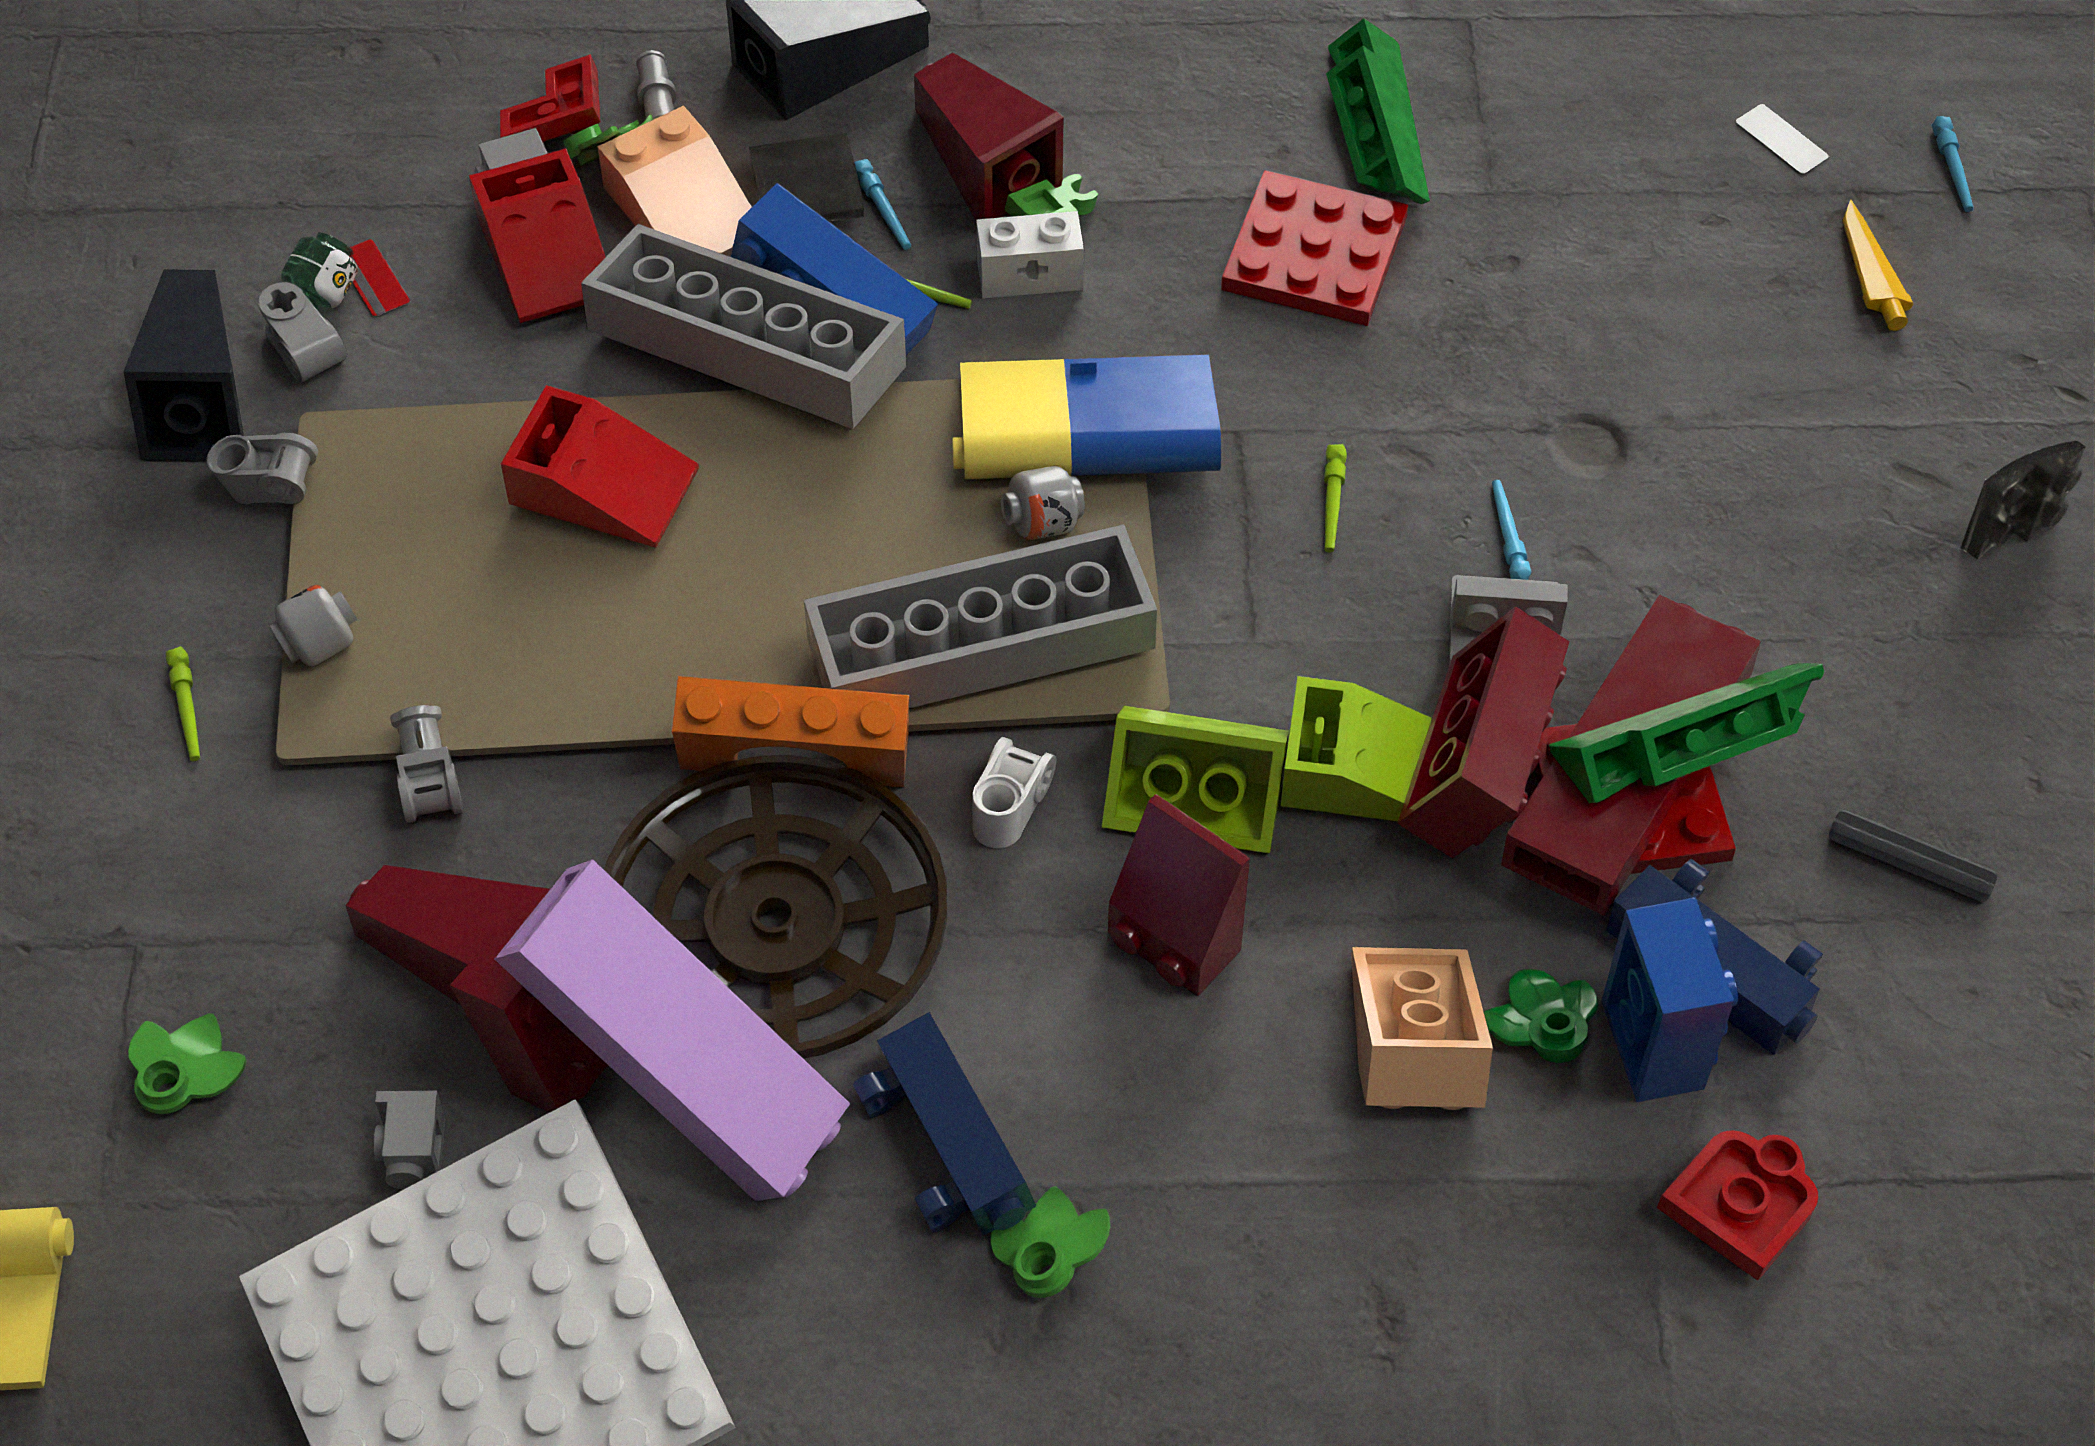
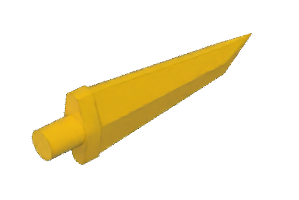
M1850 200L1843 218V225L1863 292L1862 298L1867 308L1882 313L1889 330H1900L1908 323L1904 311H1908L1913 307V301L1905 291L1863 216L1852 200Z

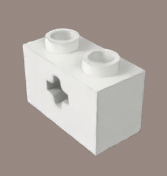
M1078 211L976 219L977 262L982 299L1083 290L1084 248Z

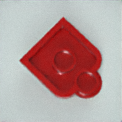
M1730 1130L1721 1132L1710 1140L1662 1194L1657 1208L1758 1281L1808 1223L1818 1203V1191L1811 1178L1805 1174L1803 1155L1799 1146L1794 1141L1781 1135H1768L1757 1140L1747 1133Z

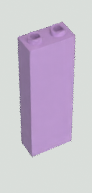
M593 859L566 869L494 959L755 1201L787 1197L795 1192L807 1177L808 1170L805 1166L816 1151L822 1150L830 1144L840 1131L841 1124L838 1120L850 1103Z

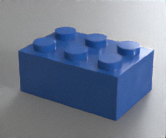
M1696 897L1625 911L1601 1002L1636 1102L1704 1090L1712 1066L1717 1064V1051L1722 1036L1727 1034V1021L1731 1009L1738 1002L1737 986L1733 974L1730 970L1722 969L1717 956L1718 937L1715 926L1711 919L1703 918Z

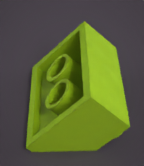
M1123 706L1116 718L1102 828L1136 833L1148 801L1157 794L1234 848L1270 853L1290 731Z

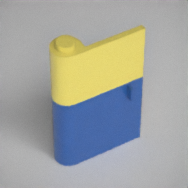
M1209 355L960 363L963 437H953L954 469H964L965 479L1012 478L1015 474L1022 471L1050 466L1061 467L1067 471L1069 476L1220 471L1221 431Z

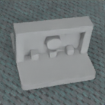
M1463 575L1453 576L1451 582L1449 666L1454 654L1515 606L1561 636L1568 603V585L1550 581Z

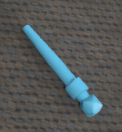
M1937 116L1931 126L1934 135L1937 136L1936 141L1939 151L1942 155H1945L1951 177L1965 212H1971L1974 207L1958 154L1960 146L1955 132L1952 131L1953 124L1951 118Z
M868 159L855 161L853 173L857 180L860 181L866 196L872 198L881 216L904 250L910 249L911 243L883 192L884 186L877 174L873 173L870 161Z
M1500 480L1492 481V488L1505 541L1503 551L1507 564L1511 565L1509 569L1511 579L1528 580L1532 571L1529 562L1526 561L1527 553L1524 543L1519 540Z

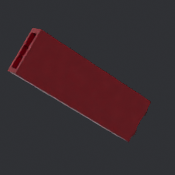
M1659 595L1568 738L1749 679L1754 669L1761 641L1747 635L1737 627L1727 626L1705 616L1689 605L1677 603ZM1554 759L1527 801L1523 811L1507 833L1501 866L1605 916L1691 773L1657 786L1643 785L1641 778L1606 799L1597 803H1589L1557 760Z

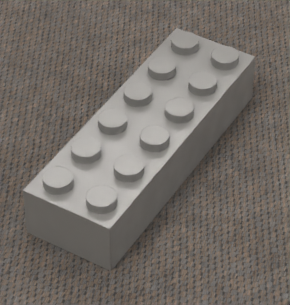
M637 224L581 283L589 331L851 429L857 426L906 367L904 319Z
M1124 524L804 600L807 640L822 687L909 695V708L1156 649L1157 607Z

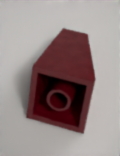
M953 52L935 63L926 65L922 70L914 74L915 110L975 221L976 219L1011 217L1004 209L1008 195L1046 179L1055 188L1062 185L1064 117L1057 111Z
M383 865L371 879L362 881L354 889L349 902L345 906L355 936L461 1005L450 984L526 898L540 903L550 889Z

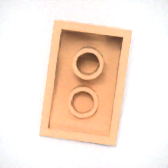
M684 105L597 146L603 187L635 226L640 224L731 256L738 220L752 207L710 135Z
M1352 947L1351 963L1358 1065L1365 1104L1368 1106H1382L1388 1109H1398L1404 1106L1441 1107L1447 1110H1458L1464 1107L1485 1108L1493 1047L1468 950Z

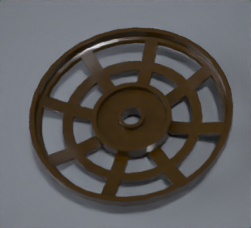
M795 755L754 756L724 762L694 773L664 790L640 810L620 835L604 868V871L623 888L629 870L637 855L648 841L666 855L674 864L668 870L658 890L653 917L680 943L708 942L714 956L720 962L711 972L728 988L739 978L760 984H770L772 1009L749 1008L767 1025H774V1032L803 1059L824 1055L855 1043L885 1025L903 1009L929 977L942 948L947 924V881L940 853L926 826L906 802L882 783L855 769L847 768L824 759ZM791 782L820 786L848 795L861 802V804L843 829L811 817L775 814L772 783ZM750 786L753 817L740 819L721 826L701 837L691 846L666 825L677 814L705 798L730 789ZM880 816L894 825L912 847L924 871L925 884L893 893L891 883L881 863L861 843ZM778 834L806 836L824 842L829 847L813 863L799 856L780 854ZM755 837L757 856L741 861L725 873L707 860L711 854L729 844L745 838ZM849 858L856 863L867 877L875 893L874 898L843 904L840 890L832 878ZM689 876L710 892L705 904L704 919L671 920L676 897ZM930 906V926L925 949L914 973L906 984H900L877 973L883 966L892 946L896 928V915ZM770 910H782L790 915L789 920L779 927H768L759 921L760 917ZM878 920L875 942L862 965L837 951L843 937L844 926ZM820 968L845 982L841 987L820 999L804 1005H795L793 982L808 977ZM860 991L885 1002L879 1010L851 1027L820 1039L799 1043L797 1022L810 1020L831 1012L851 1000Z

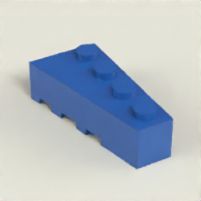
M778 183L738 220L731 253L732 258L904 319L906 355L930 331L938 303Z

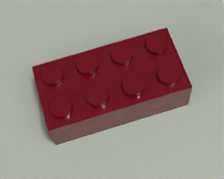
M1515 606L1452 656L1397 824L1453 859L1472 844L1478 846L1483 843L1490 832L1503 822L1511 823L1520 815L1528 799L1527 793L1524 792L1528 777L1537 766L1541 757V751L1537 749L1541 734L1549 725L1554 714V709L1550 706L1555 690L1561 684L1566 674L1567 668L1563 665L1570 641Z

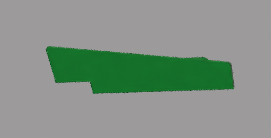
M1363 18L1328 45V50L1336 66L1326 73L1356 178L1359 184L1370 191L1405 197L1418 204H1425L1430 201L1400 47L1394 38Z
M1791 664L1549 745L1550 752L1589 803L1600 802L1641 778L1643 785L1657 786L1797 733L1805 714L1799 711V708L1811 682L1822 678L1824 674L1823 664Z

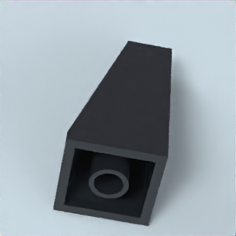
M726 0L732 65L785 120L929 47L928 24L931 22L928 8L922 0Z
M164 269L123 371L140 460L207 461L209 451L219 440L231 435L244 436L215 270Z

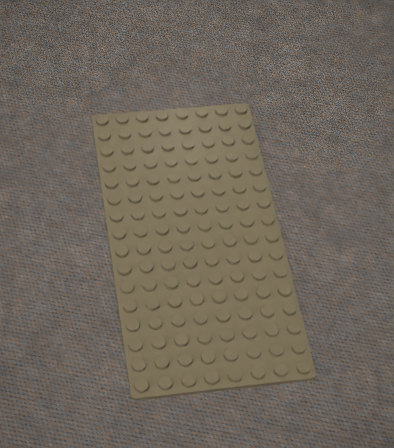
M961 379L893 382L854 429L749 390L592 397L699 464V469L657 548L508 503L501 462L537 400L306 412L299 418L298 435L311 440L317 446L319 452L316 462L308 466L304 483L307 489L304 499L299 503L293 504L286 600L312 585H321L328 591L330 596L341 591L358 620L349 624L353 633L352 644L316 666H308L301 660L292 663L283 649L276 754L279 762L283 765L397 760L396 756L403 754L398 728L391 726L390 716L402 709L420 705L438 706L441 708L442 718L437 721L442 747L447 746L450 757L674 744L672 726L678 676L823 688L807 640L804 610L805 599L1123 524L1157 607L1156 649L909 708V731L1116 720L1123 706L1163 712L1170 711L1146 473L1074 476L1081 484L1085 509L1082 518L1077 519L1072 532L1043 539L1026 540L1019 535L1014 525L1006 524L1001 511V496L1004 493H1008L1009 483L1012 478L965 479L964 469H954L953 437H963ZM419 731L417 733L420 748H422V735L421 731Z

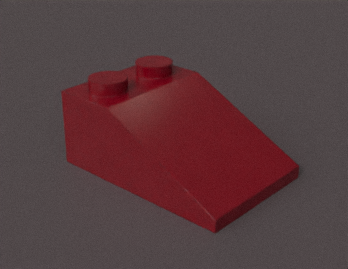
M1155 794L1147 803L1109 900L1108 933L1116 945L1123 951L1132 955L1137 953L1154 965L1158 973L1168 983L1176 987L1183 986L1196 996H1199L1241 951L1250 858Z

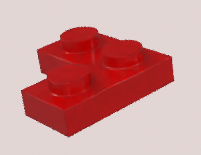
M591 54L545 69L546 96L500 110V138L536 128L544 143L546 140L568 133L576 134L592 125L601 123L598 69Z

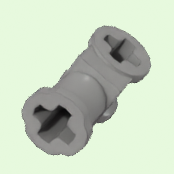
M413 706L402 709L390 716L391 726L398 728L403 754L396 756L399 770L397 781L407 824L416 822L417 816L450 809L454 814L463 813L454 763H451L447 746L442 747L437 721L442 718L441 708L438 706ZM419 731H421L422 735V748H420L417 733Z

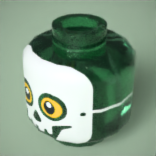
M318 232L316 237H302L297 242L280 274L283 282L298 286L316 309L318 306L335 308L342 302L358 273L357 265L352 259L354 252L340 240L322 232Z

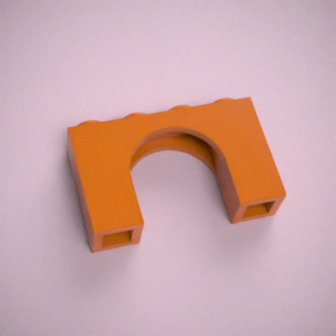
M678 676L672 734L679 767L683 770L702 771L724 762L738 760V752L758 747H789L833 756L843 761L847 768L855 769L882 783L884 786L904 788L909 735V695Z

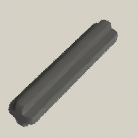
M1845 809L1837 813L1829 831V837L1832 841L1980 902H1986L1989 899L1997 881L1998 874L1992 869Z

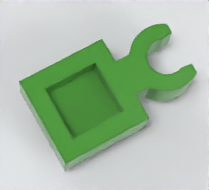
M1073 174L1065 177L1062 185L1058 188H1055L1046 179L1009 194L1004 210L1011 217L1078 211V215H1085L1094 210L1098 193L1095 190L1086 194L1078 193L1082 177L1079 174Z

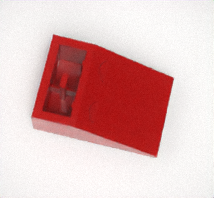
M562 149L469 175L477 219L519 322L523 323L584 305L581 283L606 256L581 182L567 150Z
M546 385L503 458L501 469L510 505L657 548L699 469V464L599 401Z

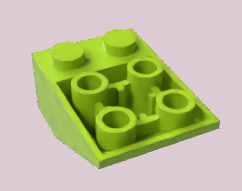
M1297 676L1281 806L1398 821L1432 718L1355 683Z

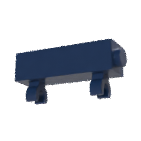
M1693 859L1688 860L1677 872L1673 880H1670L1649 865L1614 900L1606 931L1618 939L1626 910L1696 897L1703 918L1711 919L1715 926L1718 937L1717 956L1722 969L1730 970L1736 982L1738 1002L1736 1006L1732 1007L1728 1022L1773 1055L1789 1039L1796 1044L1799 1043L1810 1031L1818 1017L1812 1009L1820 988L1810 982V980L1817 972L1814 965L1822 958L1823 953L1804 940L1793 950L1784 963L1698 900L1705 890L1701 883L1710 873Z
M930 1012L877 1040L889 1068L866 1074L852 1085L870 1119L887 1112L894 1106L897 1100L906 1096L952 1179L951 1182L946 1185L929 1188L914 1198L932 1233L948 1227L960 1214L968 1210L983 1236L993 1230H1005L1019 1223L1025 1217L1027 1211L1036 1207L1035 1201L1025 1179Z

